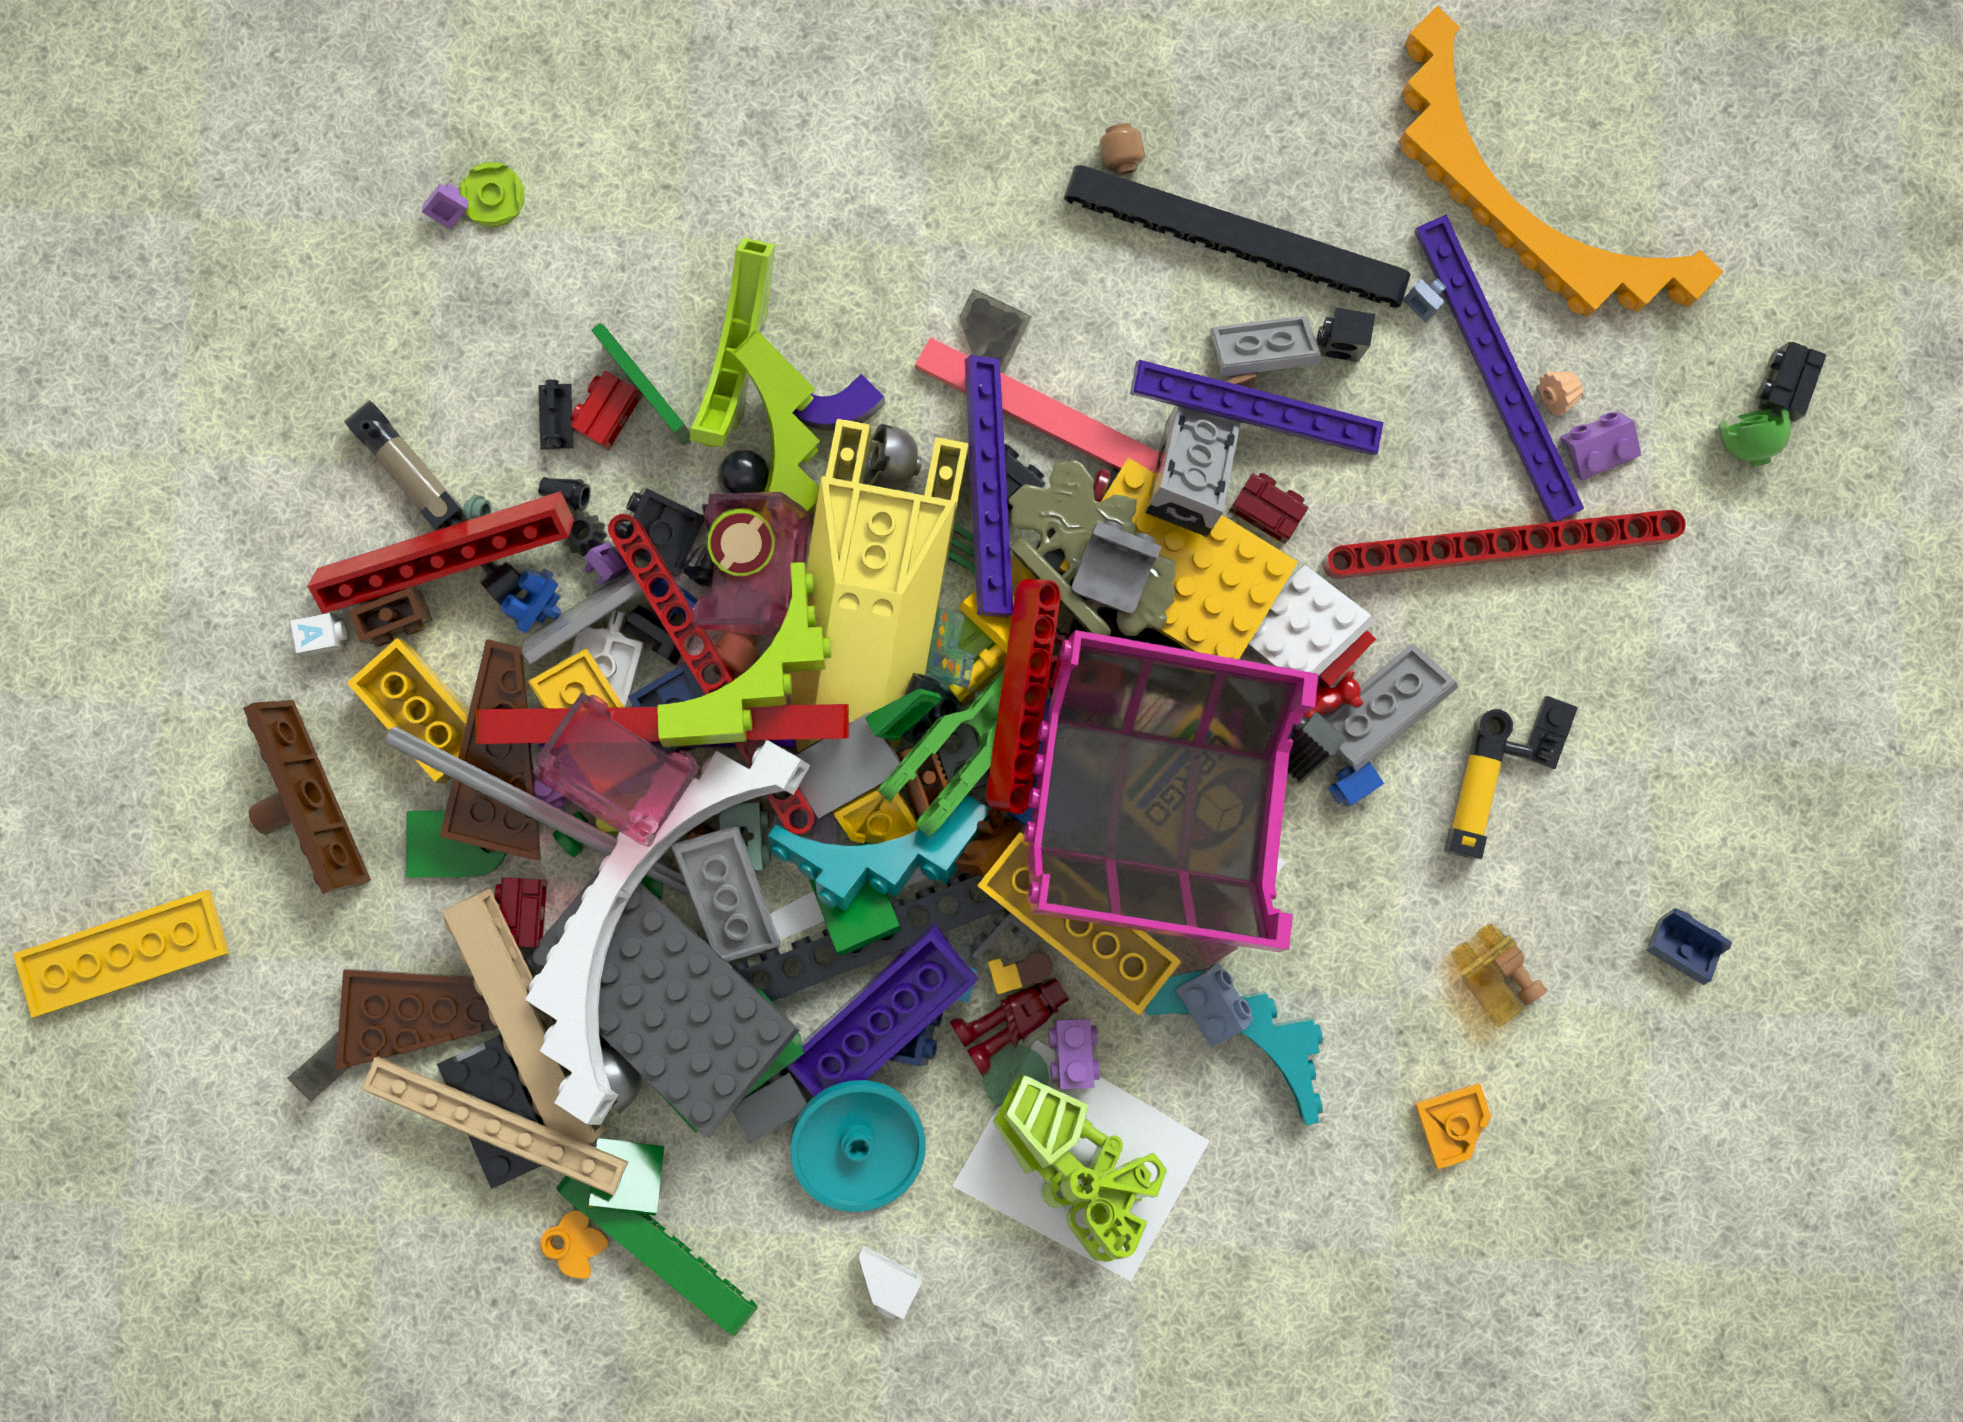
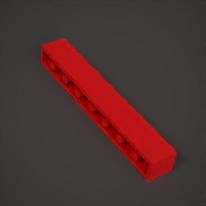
M560 491L316 569L307 587L322 614L329 613L569 538L574 518Z

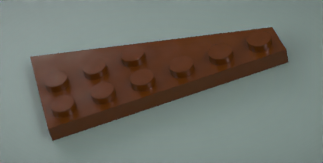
M486 639L458 758L536 797L534 792L531 743L476 744L475 709H528L522 647ZM453 778L439 837L528 859L541 860L537 820Z
M347 968L343 970L335 1071L372 1062L374 1057L385 1058L454 1039L496 1029L498 1026H495L490 1020L488 1005L484 997L477 992L474 986V977Z

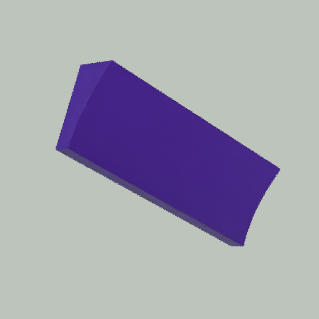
M934 923L802 1041L804 1054L786 1067L814 1096L839 1083L867 1080L978 981V977L957 954Z

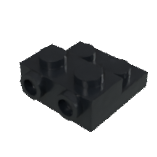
M641 488L639 493L634 491L626 505V509L631 511L629 515L642 524L671 574L679 576L705 517L648 488ZM626 521V523H622L618 528V535L621 539L629 538L634 532L631 522ZM648 550L640 551L635 557L642 562L649 564L651 562V555Z

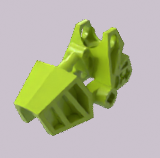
M1020 1075L1014 1080L993 1120L996 1128L1024 1173L1028 1174L1035 1170L1046 1181L1041 1190L1044 1202L1052 1208L1072 1206L1067 1213V1224L1091 1258L1095 1261L1109 1262L1114 1259L1130 1257L1136 1251L1147 1221L1130 1213L1134 1202H1140L1143 1197H1158L1167 1169L1154 1152L1115 1168L1123 1148V1142L1116 1135L1108 1137L1092 1126L1093 1123L1085 1119L1089 1105L1025 1075ZM1079 1138H1086L1097 1145L1088 1168L1084 1167L1069 1151L1070 1148L1078 1143ZM1145 1162L1152 1163L1157 1169V1176L1152 1182H1149L1152 1174L1144 1165ZM1079 1179H1082V1184L1079 1185ZM1059 1186L1063 1196L1060 1198L1056 1194L1059 1191ZM1083 1208L1082 1216L1087 1228H1082L1076 1223L1075 1216L1079 1209ZM1100 1246L1104 1250L1103 1253H1100L1098 1251V1248Z

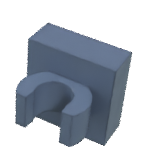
M1438 278L1430 285H1427L1421 279L1404 297L1403 301L1426 323L1445 303L1439 295L1446 286Z

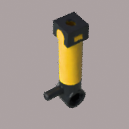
M1493 709L1481 714L1474 723L1475 733L1452 829L1448 831L1444 852L1474 860L1482 859L1487 841V836L1484 835L1504 753L1528 760L1533 755V748L1531 746L1507 741L1513 731V721L1510 715L1501 709ZM1489 718L1497 720L1500 724V732L1497 736L1490 734L1486 729V722Z

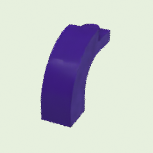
M860 374L848 387L831 396L811 394L814 397L813 400L802 411H798L796 408L792 413L805 426L818 430L835 431L837 419L863 423L885 404V398Z

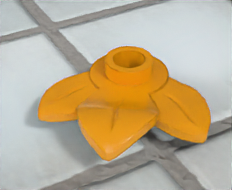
M580 1210L568 1212L563 1216L559 1225L547 1229L541 1237L540 1247L547 1258L557 1260L562 1273L573 1278L584 1279L591 1276L588 1258L603 1251L608 1246L609 1240L602 1231L594 1227H588L589 1218ZM558 1236L563 1239L564 1245L562 1248H555L553 1246L552 1240L554 1237Z

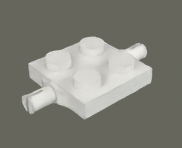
M613 610L607 628L597 629L589 626L576 635L571 656L587 648L618 698L626 707L629 705L630 699L628 696L633 691L645 642L629 638L620 632L625 613Z

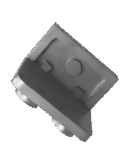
M1105 520L1104 523L1097 521L1071 589L1077 595L1126 614H1132L1136 610L1151 567L1156 561L1162 546L1155 544V539L1143 533L1132 535L1124 532L1123 526L1108 520Z

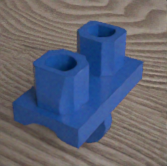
M526 568L518 581L519 587L528 591L524 599L522 600L513 594H509L501 604L503 613L514 620L517 629L524 633H527L535 620L543 623L548 616L557 619L562 613L561 609L556 606L561 597L555 592L558 583L553 580V573L545 568L541 573Z

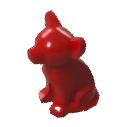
M1352 669L1349 670L1335 687H1317L1315 708L1306 712L1304 716L1308 719L1316 711L1321 716L1335 712L1341 704H1347L1354 708L1361 707L1364 703L1360 698V685L1353 679L1355 672Z

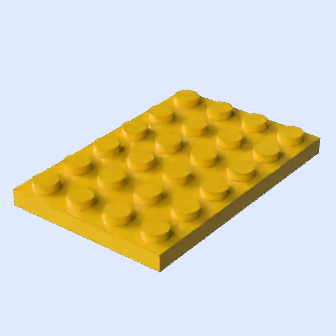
M1128 457L1101 502L1110 498L1113 494L1137 499L1136 513L1132 517V522L1136 525V533H1143L1153 537L1155 544L1162 546L1159 555L1172 559L1175 562V579L1172 583L1175 589L1174 603L1165 610L1167 622L1163 624L1161 631H1157L1189 651L1240 659L1298 561L1221 515L1208 537H1205L1145 513L1154 473ZM1066 558L1059 568V571L1063 573L1069 570V563L1066 561Z

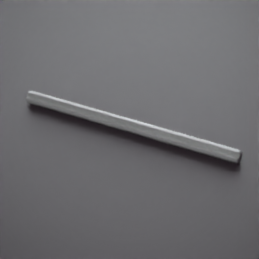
M392 727L385 737L384 742L386 745L607 856L611 855L617 844V838L398 727ZM659 859L646 873L647 876L683 894L689 893L681 871Z

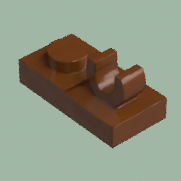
M988 809L987 814L990 817V822L979 821L977 823V828L981 833L965 847L964 852L955 862L962 873L985 876L1022 828L1018 821L1004 819L1001 811Z

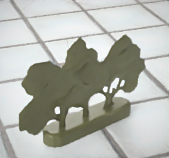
M1081 462L1055 463L1049 478V489L1025 484L1009 498V503L1013 506L1011 511L1012 524L1019 529L1034 530L1040 534L1041 546L1035 549L1027 540L1019 537L1009 547L1011 552L1036 579L1052 580L1057 583L1061 592L1060 604L1087 632L1110 636L1111 629L1097 614L1098 607L1113 608L1090 599L1084 600L1080 595L1073 593L1068 583L1078 571L1097 521L1104 523L1105 520L1118 523L1123 526L1124 532L1136 535V525L1132 522V517L1136 513L1137 499L1113 494L1103 502L1095 501L1094 479ZM1050 528H1054L1056 533L1049 539L1047 532ZM1059 548L1062 549L1066 561L1069 563V570L1061 576L1043 558L1046 552ZM1158 555L1151 567L1136 610L1132 614L1116 610L1118 628L1125 636H1136L1145 628L1161 631L1163 624L1167 622L1165 610L1174 603L1175 594L1172 584L1175 579V562L1172 559Z

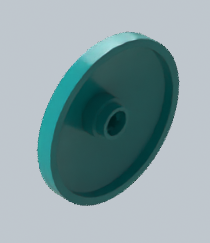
M867 1080L839 1083L817 1094L799 1113L790 1137L792 1168L803 1189L823 1205L848 1212L873 1210L900 1197L917 1178L926 1152L924 1128L920 1116L912 1103L892 1087Z

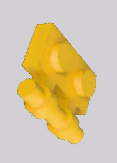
M997 644L989 650L985 648L978 655L980 658L966 671L962 669L956 674L959 680L954 682L958 683V685L951 683L948 686L963 707L975 697V692H980L1005 667L1006 652Z

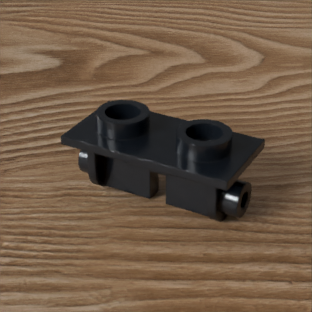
M553 379L546 380L545 385H538L540 449H573V429L570 426L573 422L570 420L572 414V384H559L558 380Z

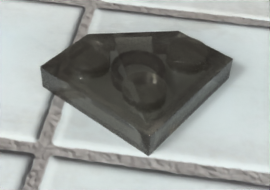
M973 288L959 316L971 355L1000 359V372L1005 374L1032 316Z

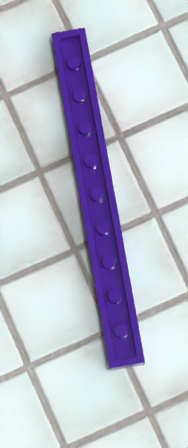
M1447 215L1417 227L1414 231L1436 279L1438 278L1446 286L1442 291L1549 521L1557 522L1582 511L1584 506Z

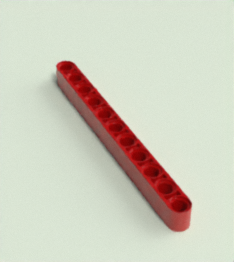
M1660 510L1340 545L1332 549L1325 556L1323 568L1325 573L1331 578L1344 579L1664 544L1683 534L1686 528V521L1683 515L1676 510ZM1661 520H1665L1670 524V534H1666L1661 530ZM1629 523L1637 527L1639 531L1637 538L1629 534ZM1596 527H1600L1605 531V542L1598 540L1596 537ZM1563 530H1567L1573 535V545H1568L1563 541ZM1530 534L1539 536L1542 542L1540 549L1530 544ZM1498 537L1507 540L1509 544L1508 552H1503L1497 547ZM1465 541H1471L1475 544L1477 548L1475 556L1465 552ZM1432 544H1437L1443 548V559H1437L1432 555ZM1399 548H1406L1411 552L1412 561L1410 563L1400 560L1398 556ZM1372 551L1378 555L1380 561L1377 567L1371 566L1366 562V552ZM1334 555H1341L1346 559V570L1335 568L1332 562Z
M628 514L614 516L608 525L610 538L705 695L735 680L722 660L715 645L642 524ZM623 522H631L634 527L632 536L627 539H621L618 535L619 526ZM648 550L651 555V562L647 567L639 568L636 565L635 557L640 551ZM659 579H665L669 585V590L663 597H656L653 593V585ZM675 608H683L686 613V620L680 626H674L670 621V614ZM695 636L700 637L704 643V648L698 655L690 654L687 649L688 641ZM711 665L718 666L721 671V678L715 684L708 683L704 677L706 668ZM767 740L734 742L749 768L753 764L752 758L754 753L760 746H764ZM799 787L794 795L790 794L786 799H780L774 793L766 795L789 832L803 834L813 827L816 818L815 812ZM801 809L808 814L809 822L807 826L800 828L793 825L791 814L794 810Z
M849 704L783 705L745 708V710L751 709L752 730L746 731L747 740L849 738ZM658 707L475 709L476 744L660 741Z

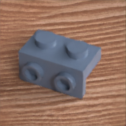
M1218 962L1205 972L1186 981L1175 989L1211 1048L1244 1031L1254 1020L1249 1004L1240 997L1233 986L1231 975Z

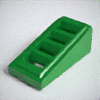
M917 689L873 711L865 719L875 737L896 741L936 706L942 698L939 693Z

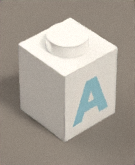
M328 613L290 621L295 652L297 654L310 656L345 649L343 640H347V628L344 621H340L338 616Z

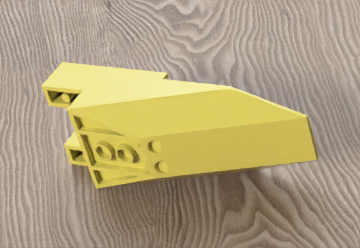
M837 419L826 477L821 476L806 569L807 574L813 573L814 594H808V606H815L816 626L811 627H822L824 638L830 637L831 658H825V670L790 672L792 681L791 705L849 704L850 723L869 711L872 713L905 696L913 673L926 675L937 610L939 611L969 455V443L935 438L925 495L863 484L873 436L869 424ZM901 737L896 741L888 739L894 751H896L902 740ZM796 739L797 752L820 739Z

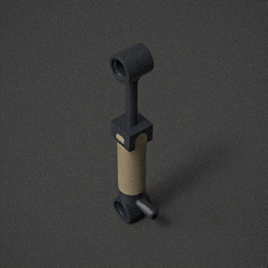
M371 400L367 401L344 420L347 427L371 451L421 510L420 513L435 530L461 523L459 520L463 518V507L449 494ZM492 561L480 565L487 573L486 578L481 581V584L500 606L507 595L513 594L516 596L523 590L518 584L520 574L509 562L505 561L501 565H497Z

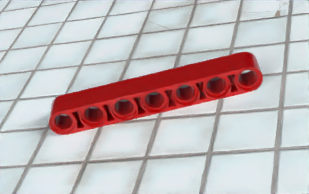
M1024 579L1018 584L1014 598L986 793L988 805L992 809L1014 814H1022L1029 808L1030 791L1034 786L1035 774H1033V765L1040 741H1038V729L1044 716L1061 598L1060 588L1052 580Z

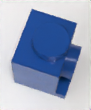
M1369 761L1357 772L1349 765L1335 775L1338 780L1331 784L1328 790L1338 804L1343 802L1345 806H1352L1385 783Z

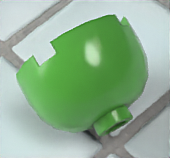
M1772 409L1753 411L1737 416L1742 420L1726 426L1724 420L1720 423L1719 427L1725 449L1738 460L1750 461L1752 466L1770 463L1771 457L1781 453L1788 444L1791 435L1789 412L1780 409L1781 415H1773Z

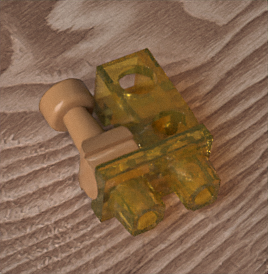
M1488 923L1475 933L1485 946L1482 951L1476 954L1468 942L1464 941L1450 952L1455 963L1458 965L1456 969L1458 975L1486 1012V1016L1493 1026L1501 1027L1524 1010V1007L1504 982L1506 978L1510 976L1521 988L1518 995L1525 1005H1529L1547 992V989L1540 980H1531L1523 966L1524 955L1517 947L1511 935H1503L1492 923Z

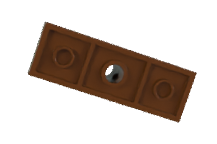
M294 700L254 702L244 707L243 710L247 717L248 727L254 733L260 747L261 757L267 764L278 789V792L253 804L249 808V818L254 828L261 834L268 835L292 822L300 841V848L308 859L313 871L314 881L320 887L322 894L360 886L370 881V876Z

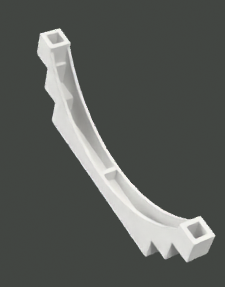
M768 740L764 746H760L754 753L752 758L753 764L750 770L718 751L705 761L700 779L695 778L665 761L663 767L656 770L651 780L652 785L650 789L635 805L634 816L629 824L619 832L614 850L611 855H608L602 861L598 877L583 893L582 904L578 911L566 922L564 927L565 933L559 943L550 949L546 958L547 963L542 972L536 975L529 985L530 992L525 1000L557 1020L556 1024L546 1031L543 1038L544 1044L540 1052L572 1072L560 1084L558 1088L559 1095L554 1103L587 1125H601L618 1096L617 1093L611 1090L603 1063L599 1038L598 1005L606 953L619 918L632 893L649 869L687 832L711 816L741 802L782 791H787L794 795L811 765Z

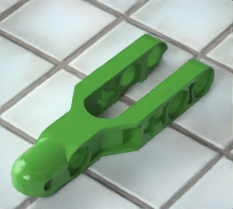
M1004 668L985 687L966 711L938 718L877 791L891 803L893 797L901 788L917 776L915 772L922 763L939 750L960 724L973 728L978 736L979 747L916 823V826L928 837L940 828L991 765Z

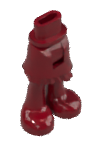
M1053 978L1043 985L1039 982L1036 986L1007 995L1006 999L1001 1000L1002 1005L977 1020L966 1022L962 1018H954L949 1023L964 1047L969 1046L980 1036L1001 1023H1007V1027L994 1036L966 1050L980 1074L984 1076L991 1069L990 1061L993 1055L1009 1043H1012L1016 1048L1021 1039L1024 1042L1032 1032L1047 1022L1053 1014L1059 1012L1057 1007L1069 1001L1057 979Z

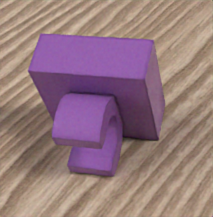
M448 182L445 186L439 184L423 203L422 213L451 229L467 210L469 200L460 196L459 189Z
M610 542L591 548L584 557L589 562L585 566L584 571L589 573L596 570L601 575L596 582L598 586L620 576L629 569L621 554Z

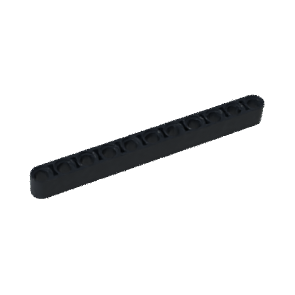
M1083 165L1074 166L1064 195V200L1070 204H1073L1074 201L1082 204V208L1103 214L1105 211L1113 214V218L1134 224L1136 221L1144 224V228L1165 234V231L1173 233L1175 238L1193 244L1198 241L1204 243V247L1224 254L1229 251L1235 253V257L1255 264L1260 261L1266 263V267L1288 274V271L1297 273V277L1319 284V281L1328 283L1327 287L1348 294L1352 291L1359 293L1358 297L1379 304L1381 301L1390 303L1389 307L1392 308L1401 307L1411 274L1403 268Z

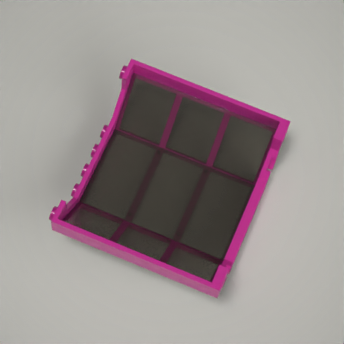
M1075 630L1068 640L1064 639L1060 653V660L1062 662L1045 721L1040 722L1038 729V741L1042 742L1041 755L1036 754L1033 765V774L1038 775L1036 788L1032 787L1029 795L1028 806L1033 808L1032 822L1027 821L1024 832V842H1029L1027 851L1030 884L1028 903H1031V913L1272 952L1289 950L1293 914L1283 913L1280 909L1273 908L1272 900H1275L1277 896L1275 889L1289 753L1293 745V739H1288L1293 725H1300L1303 715L1315 708L1318 674Z

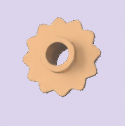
M1547 372L1544 376L1539 377L1540 384L1537 385L1540 392L1539 395L1546 409H1549L1552 415L1555 413L1558 416L1563 415L1582 398V383L1573 372Z

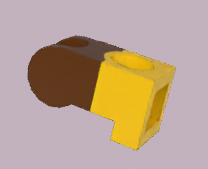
M1040 951L1031 952L1024 960L1004 966L1000 957L988 960L997 994L1041 982L1051 975L1053 969L1050 957Z

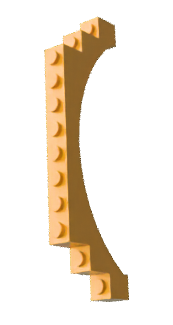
M1436 6L1410 32L1404 44L1407 47L1409 56L1416 62L1422 61L1424 65L1406 83L1401 92L1405 96L1404 101L1408 107L1414 111L1420 110L1422 112L1404 131L1398 141L1402 145V152L1411 160L1417 159L1425 167V173L1431 180L1442 182L1449 189L1448 193L1458 204L1464 203L1471 209L1475 221L1482 226L1488 225L1496 233V239L1505 248L1511 247L1520 255V262L1529 270L1533 271L1535 269L1544 278L1543 282L1549 290L1561 293L1568 300L1567 305L1574 313L1578 315L1583 314L1587 318L1613 291L1618 295L1617 299L1623 307L1629 310L1633 309L1635 312L1640 311L1663 287L1668 290L1667 293L1670 299L1677 304H1684L1688 307L1695 302L1724 272L1701 250H1698L1693 256L1649 258L1617 254L1595 248L1570 238L1539 220L1521 206L1499 183L1481 158L1469 134L1460 109L1455 86L1453 55L1454 38L1461 27Z

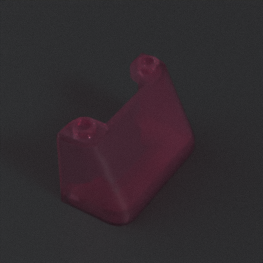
M782 492L709 494L708 506L705 508L704 517L710 527L713 521L723 512L748 508L761 514L770 524L775 537V545L769 563L759 572L748 576L731 575L722 571L714 564L711 596H701L697 603L694 604L692 611L693 625L706 630L776 637L787 615L792 598L791 563L804 562L806 564L810 525L807 510Z
M581 692L534 760L533 775L547 787L643 846L651 847L701 767L696 764L697 760L685 751L679 750L678 753H664L610 719V713L607 710L608 704L603 699L593 694L587 696Z

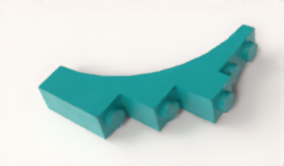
M966 795L940 828L928 837L923 831L918 829L904 837L879 844L859 846L824 844L799 837L777 825L768 834L771 853L783 862L789 860L798 866L799 871L811 880L817 878L815 883L818 898L825 905L831 908L837 906L845 911L867 881L879 893L886 894L887 892L896 898L918 867L929 879L934 881L939 879L947 884L958 868L955 862L962 855L965 847L981 833L977 828V823L979 821L990 822V817L987 814V810L990 808L971 796Z
M1208 968L1172 974L1146 1006L1145 1013L1148 1016L1163 1014L1191 1015L1175 989L1186 981L1205 972ZM1265 992L1240 996L1249 1004L1254 1019L1240 1033L1246 1035L1264 1050L1282 1072L1295 1097L1301 1121L1305 1125L1320 1123L1318 1114L1323 1113L1322 1101L1319 1093L1314 1094L1312 1080L1317 1079L1313 1060L1307 1059L1308 1055L1320 1053L1319 1044H1323L1320 1025L1314 1024V1020L1309 1017L1273 1024L1272 1019L1277 1018V1010L1273 998L1268 999V994Z

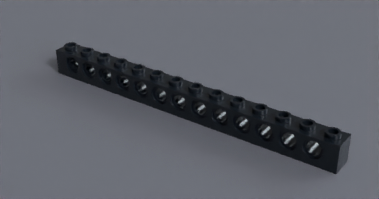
M1108 816L1100 819L1102 826L1090 830L1089 825L1086 824L1069 831L1072 838L1059 842L1056 836L1042 842L1041 846L1062 850L1068 846H1075L1081 853L1103 856L1104 853L1095 849L1094 839L1100 833L1106 834ZM1120 816L1115 858L1125 860L1143 853V849L1131 819L1128 816L1122 818ZM1056 860L1077 878L1103 869L1083 864L1068 865L1065 861ZM965 874L949 879L947 882L948 887L936 892L934 886L915 893L917 898L915 901L904 904L903 899L892 902L891 904L902 930L896 932L894 937L889 940H877L864 946L859 952H850L839 957L827 928L822 930L823 938L811 942L810 937L807 936L792 942L793 950L780 954L777 948L760 955L762 962L749 967L748 962L745 961L732 967L756 990L759 988L753 983L754 974L757 971L766 972L770 977V985L767 989L761 990L772 1002L907 948L934 923L940 932L944 933L1004 909V907L990 896L984 902L978 903L970 898L969 890L972 885L979 883L984 876L977 875L966 879ZM950 895L957 900L958 909L955 913L945 915L940 911L938 904L943 896ZM913 908H921L927 915V921L921 927H914L908 921V913ZM822 945L829 947L833 952L832 961L826 965L820 964L815 958L816 949ZM789 958H795L801 963L802 970L797 977L787 975L784 970V964Z

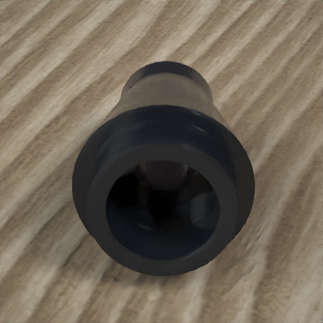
M548 477L541 479L538 489L540 496L544 497L561 491L570 510H584L587 507L591 488L582 479Z

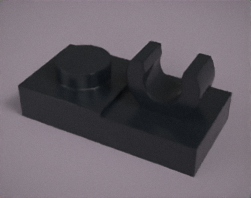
M1544 696L1527 746L1533 748V755L1529 759L1530 761L1556 769L1578 707L1550 696Z

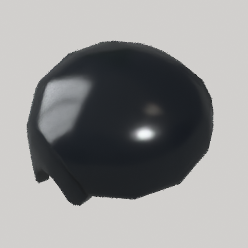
M737 450L723 459L718 468L717 481L721 491L734 500L754 498L765 488L769 469L765 459L755 451Z

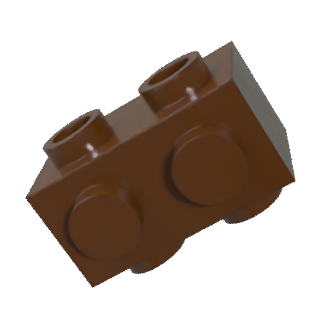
M413 587L390 593V595L381 599L377 597L358 603L359 607L348 611L360 642L374 644L375 647H381L393 642V636L405 632L406 635H412L425 629L424 624L433 621L422 591Z

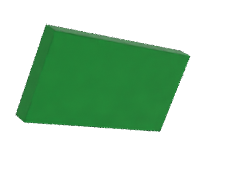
M599 323L591 331L603 348L684 446L690 441V432L684 422L604 324Z

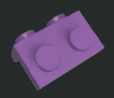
M1620 412L1606 413L1599 420L1590 424L1575 426L1570 432L1560 436L1562 444L1570 448L1574 470L1577 478L1580 480H1585L1642 456L1635 422Z

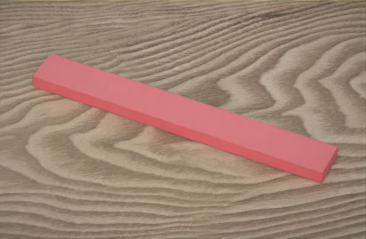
M930 337L915 364V369L966 394L964 359L968 356ZM1000 372L1002 411L1004 414L1118 471L1122 469L1129 457L1153 473L1155 472L1158 451Z

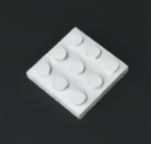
M1304 565L1285 583L1249 642L1248 647L1272 666L1320 675L1375 622L1372 615Z

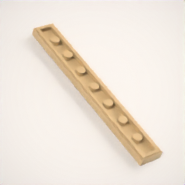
M374 1057L361 1087V1090L611 1195L616 1193L629 1162L380 1057Z

